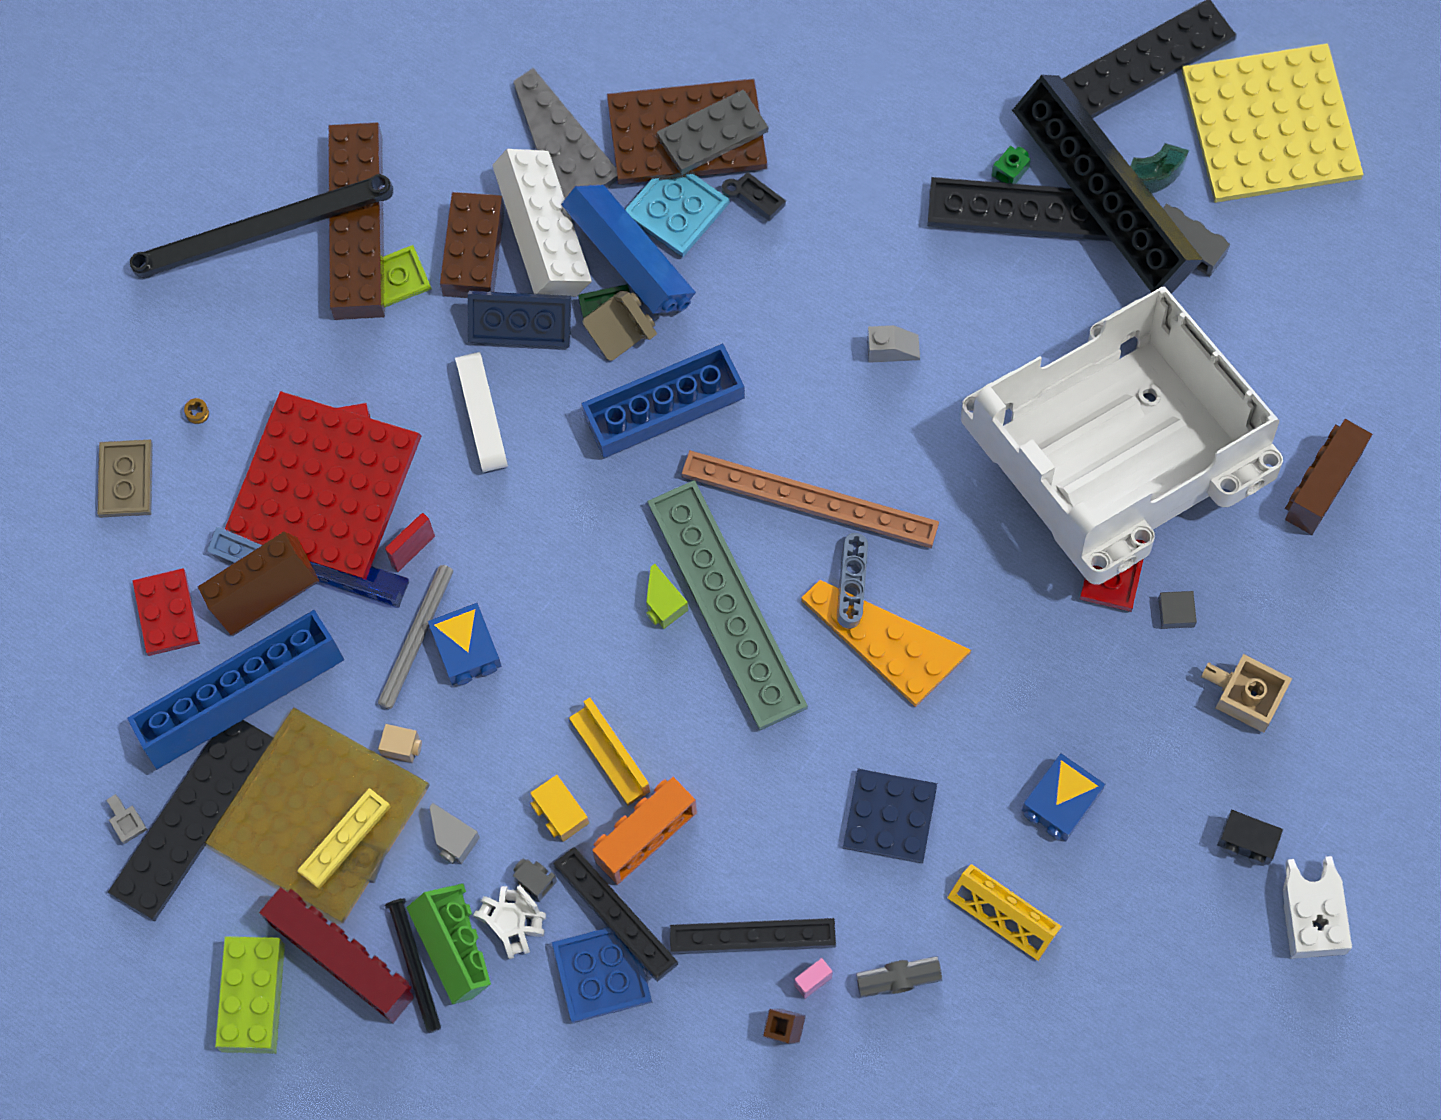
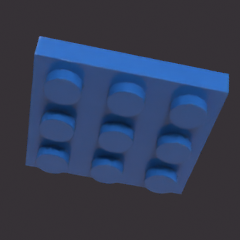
M609 928L552 942L572 1024L652 1003L643 966Z

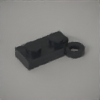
M749 172L739 180L727 179L722 183L721 191L726 197L736 198L739 196L741 201L768 221L785 207L786 200ZM734 186L736 190L730 191L727 187Z

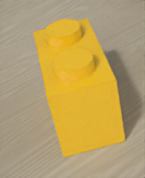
M555 775L530 792L533 800L530 803L531 807L538 816L543 814L547 819L548 823L545 826L554 838L559 836L562 842H564L589 824L587 815L558 775Z

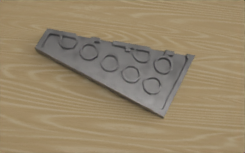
M534 68L513 81L536 150L549 151L564 199H566L575 186L605 185L607 188L618 180L616 167Z

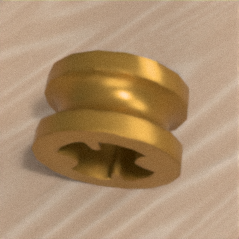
M190 399L185 404L184 412L191 423L201 424L208 419L209 409L202 399ZM200 407L202 413L197 412L194 416L191 410H196Z

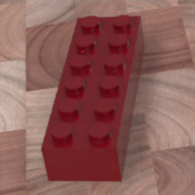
M280 887L259 912L268 925L387 1020L394 1023L414 999L410 992L412 987L408 984L409 982L397 972L391 975V970L377 956L374 955L371 959L366 948L353 938L351 942L348 941L349 937L342 928L334 922L328 925V920L323 917L324 915L312 905L307 908L303 898L290 888L287 892Z

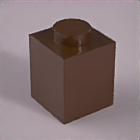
M781 1008L769 1009L763 1036L785 1043H800L806 1015Z

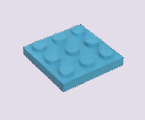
M687 174L684 178L651 179L625 210L641 229L681 257H684L729 205V198L694 174Z

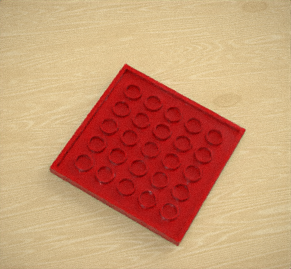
M280 391L225 529L261 545L285 531L298 538L310 563L366 580L422 436L415 431Z

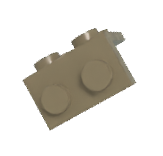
M618 292L582 320L583 326L607 360L612 361L641 339L650 340L657 335L653 328L656 326L654 321L648 314L644 315L639 307L641 302L634 293Z

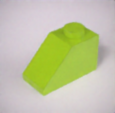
M653 564L650 568L646 601L648 611L646 614L654 625L659 623L665 629L688 611V602L658 566Z

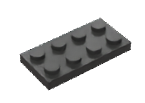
M743 89L657 131V138L682 175L767 133L769 127Z

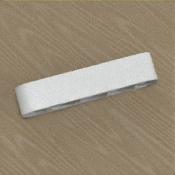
M477 352L456 357L482 471L484 473L508 467L481 353Z

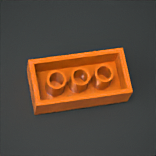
M674 777L669 781L666 779L661 781L655 787V793L649 799L645 797L640 800L634 807L635 811L628 818L626 816L620 818L614 825L615 830L608 836L606 834L602 835L594 843L595 848L592 851L596 864L617 886L697 814L696 799Z

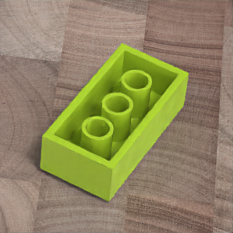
M225 936L215 1045L220 1052L277 1054L285 944L280 938Z

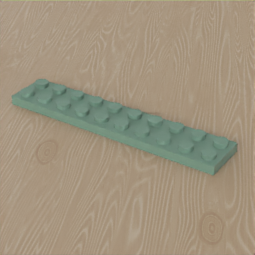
M693 480L648 500V506L759 731L808 709V705L696 481Z

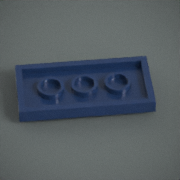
M484 291L468 292V343L570 347L571 296Z

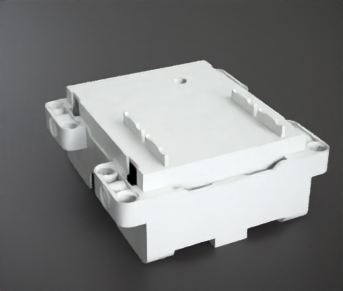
M1166 287L1155 290L1097 322L1090 329L1087 343L1049 365L1040 367L1042 360L1040 356L967 396L962 403V424L989 458L1000 466L1051 530L1055 541L1086 580L1092 584L1104 583L1146 558L1152 550L1155 539L1153 529L1209 496L1221 507H1230L1273 482L1278 477L1283 462L1281 453L1272 444L1279 425V419ZM1135 336L1138 339L1136 350L1120 359L1121 344ZM1151 393L1155 395L1156 400L1149 402L1148 399L1144 398L1143 394ZM1010 409L1012 411L1011 422L1003 426L1005 411ZM1222 489H1228L1231 492H1225ZM1136 540H1143V541H1145L1146 543H1145V544H1141V543L1137 542ZM1097 565L1102 567L1103 569L1098 570L1092 566Z

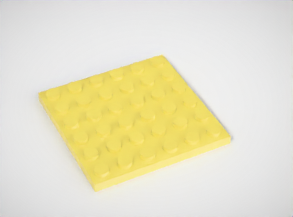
M1328 43L1182 67L1181 72L1214 203L1362 179L1364 174Z

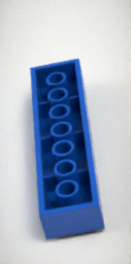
M312 610L129 716L127 719L142 748L157 770L258 710L263 709L282 696L287 695L299 686L311 681L345 659L316 611Z

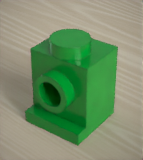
M1010 145L1000 159L993 164L991 176L1001 183L1017 184L1029 169L1031 159L1028 152L1022 147L1015 149Z

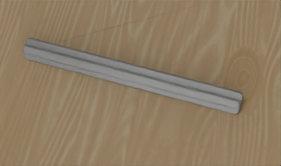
M446 565L438 567L379 698L378 704L386 709L393 708L429 628L428 621L433 619L452 577L453 569Z

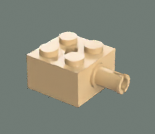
M1245 654L1242 655L1234 672L1228 673L1208 662L1201 678L1222 687V691H1224L1216 706L1217 710L1263 733L1272 720L1292 678ZM1251 691H1255L1256 696H1252Z

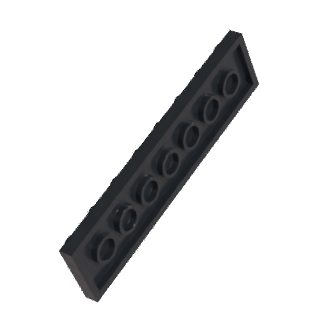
M1204 0L1065 76L1062 80L1090 116L1094 118L1182 70L1183 66L1191 65L1236 39L1237 35L1211 0Z
M931 177L927 226L1111 241L1071 188Z
M245 720L212 737L108 893L153 921H156L276 741L275 738Z

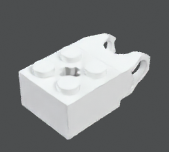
M1332 856L1325 857L1323 860L1321 880L1316 882L1305 880L1301 876L1294 859L1287 860L1285 863L1286 878L1283 886V897L1291 959L1346 955L1352 949L1343 883L1334 867ZM1314 922H1318L1319 924H1321L1322 929L1320 931L1318 930V926L1313 927Z

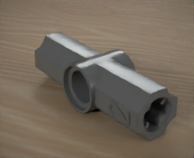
M937 956L908 962V960L895 961L884 965L883 968L856 973L861 998L886 992L891 994L903 993L914 989L915 986L942 981L941 968Z

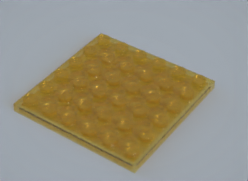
M293 707L211 833L206 844L277 886L282 887L284 890L289 891L291 888L303 898V901L344 923L370 882V878L381 860H384L430 785L425 780ZM370 788L388 802L391 807L320 889L316 888L299 874L297 870Z

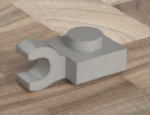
M116 794L107 799L108 804L116 815L109 819L123 844L148 830L133 806L125 809Z

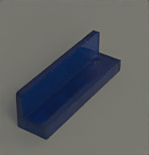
M310 562L320 583L396 608L400 607L409 584L407 577L371 566L365 580Z

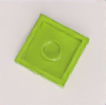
M414 245L383 256L385 307L432 290Z

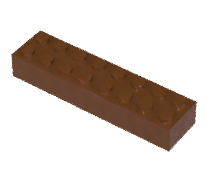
M378 122L328 125L329 191L371 178L376 174L383 175L382 134ZM379 201L329 218L330 309L334 320L385 317L383 201Z

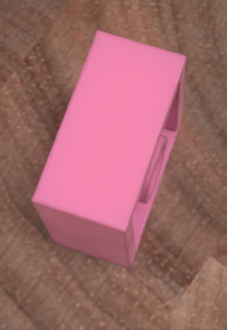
M821 958L795 978L794 986L806 999L832 979L833 971Z

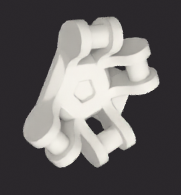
M520 885L517 887V890H508V887L501 886L499 902L483 896L480 901L483 903L481 908L473 914V917L477 920L489 924L504 942L509 959L514 958V954L530 953L525 934L534 937L544 936L542 921L546 919V914L539 911L536 903ZM507 900L516 901L515 903H506ZM495 909L492 916H488L491 910ZM525 918L531 919V926H525ZM519 934L520 941L510 944L508 937Z

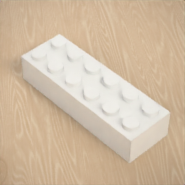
M506 149L492 166L534 294L577 297L592 280L571 217L561 205L565 199L549 151Z

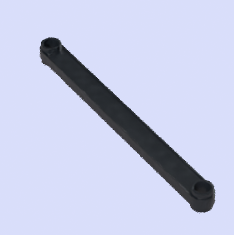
M376 174L371 178L144 252H137L130 258V267L138 277L149 278L163 271L379 201H386L394 193L393 185L386 176Z

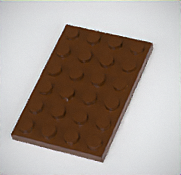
M755 79L607 94L618 184L647 182L655 178H659V180L684 178L687 174L704 176L767 169L763 135L682 175L657 138V131L743 89L759 112Z

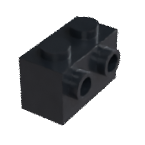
M1231 809L1217 846L1222 847V850L1227 854L1246 856L1253 864L1260 866L1264 864L1269 865L1274 858L1284 829Z

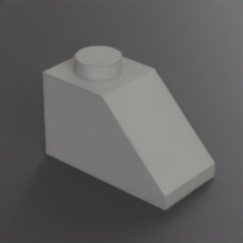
M894 325L868 327L869 362L920 360L918 334Z
M432 803L430 812L436 844L441 851L439 855L450 863L457 861L462 865L480 839L479 834L467 824Z

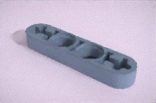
M859 533L849 534L842 547L837 621L845 628L856 627L863 614L868 541ZM852 543H857L858 551L856 556H852ZM855 564L859 567L860 572L852 574L847 570L846 566ZM845 588H855L858 591V596H848L845 593ZM849 605H853L851 613L853 619H849L846 614Z

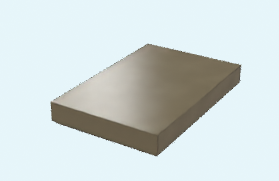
M151 439L99 442V518L151 515L153 448Z

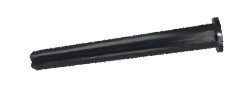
M396 899L386 903L385 908L390 910L426 1031L433 1033L441 1029V1024L404 907L406 899Z

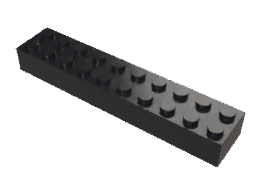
M1041 74L1012 109V112L1151 293L1161 287H1166L1172 294L1203 261L1202 257L1059 75Z

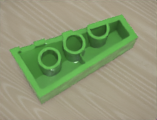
M464 883L426 891L406 907L452 1005L472 1000L491 985L483 953L478 950L476 940L479 939L476 929H472L469 916L472 914L470 905L465 904L463 894L466 892Z

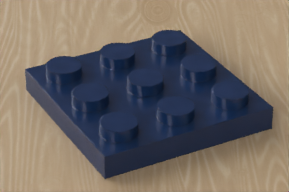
M858 769L843 849L923 864L937 783Z

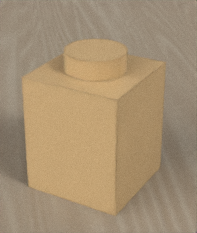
M385 724L378 750L383 757L413 763L414 757L420 754L422 740H419V735L415 730Z

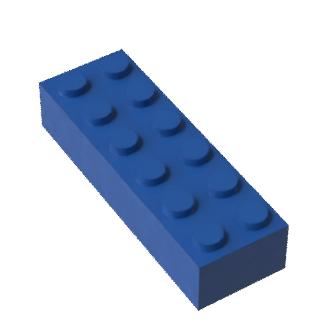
M722 343L581 403L583 416L603 458H606L744 399L745 386Z

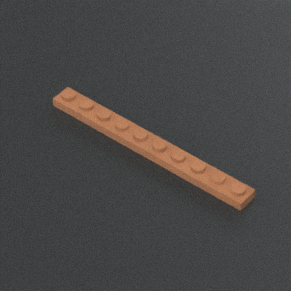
M689 450L682 471V477L931 549L939 526V521L691 450Z

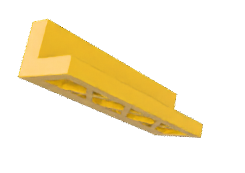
M589 697L583 701L584 708L570 716L569 720L627 806L650 792L649 783Z
M972 864L962 873L947 897L1037 961L1042 957L1062 927ZM962 885L972 892L974 900L966 901L957 894ZM989 903L995 908L996 915H986L981 904ZM1004 920H1014L1018 925L1019 931L1011 932L1008 930ZM1035 935L1044 941L1039 950L1029 944L1027 936Z

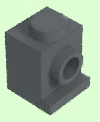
M523 858L513 870L515 872L513 874L515 882L539 902L557 882L556 876L552 872L547 876L548 870L537 861L533 864L528 859L525 860Z

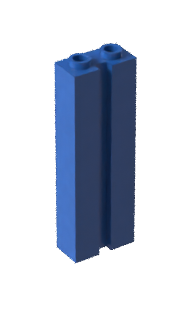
M605 185L575 186L561 205L652 313L685 310L691 304L690 299L696 292Z

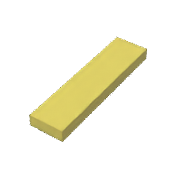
M369 788L297 870L298 873L316 888L320 889L389 810L390 804Z

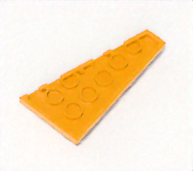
M819 580L801 597V601L915 707L971 653L970 649L865 600L859 624L854 628H845L837 621L839 588L822 580ZM845 592L848 596L855 597L854 595ZM849 605L846 612L849 619H853L851 614L853 605Z

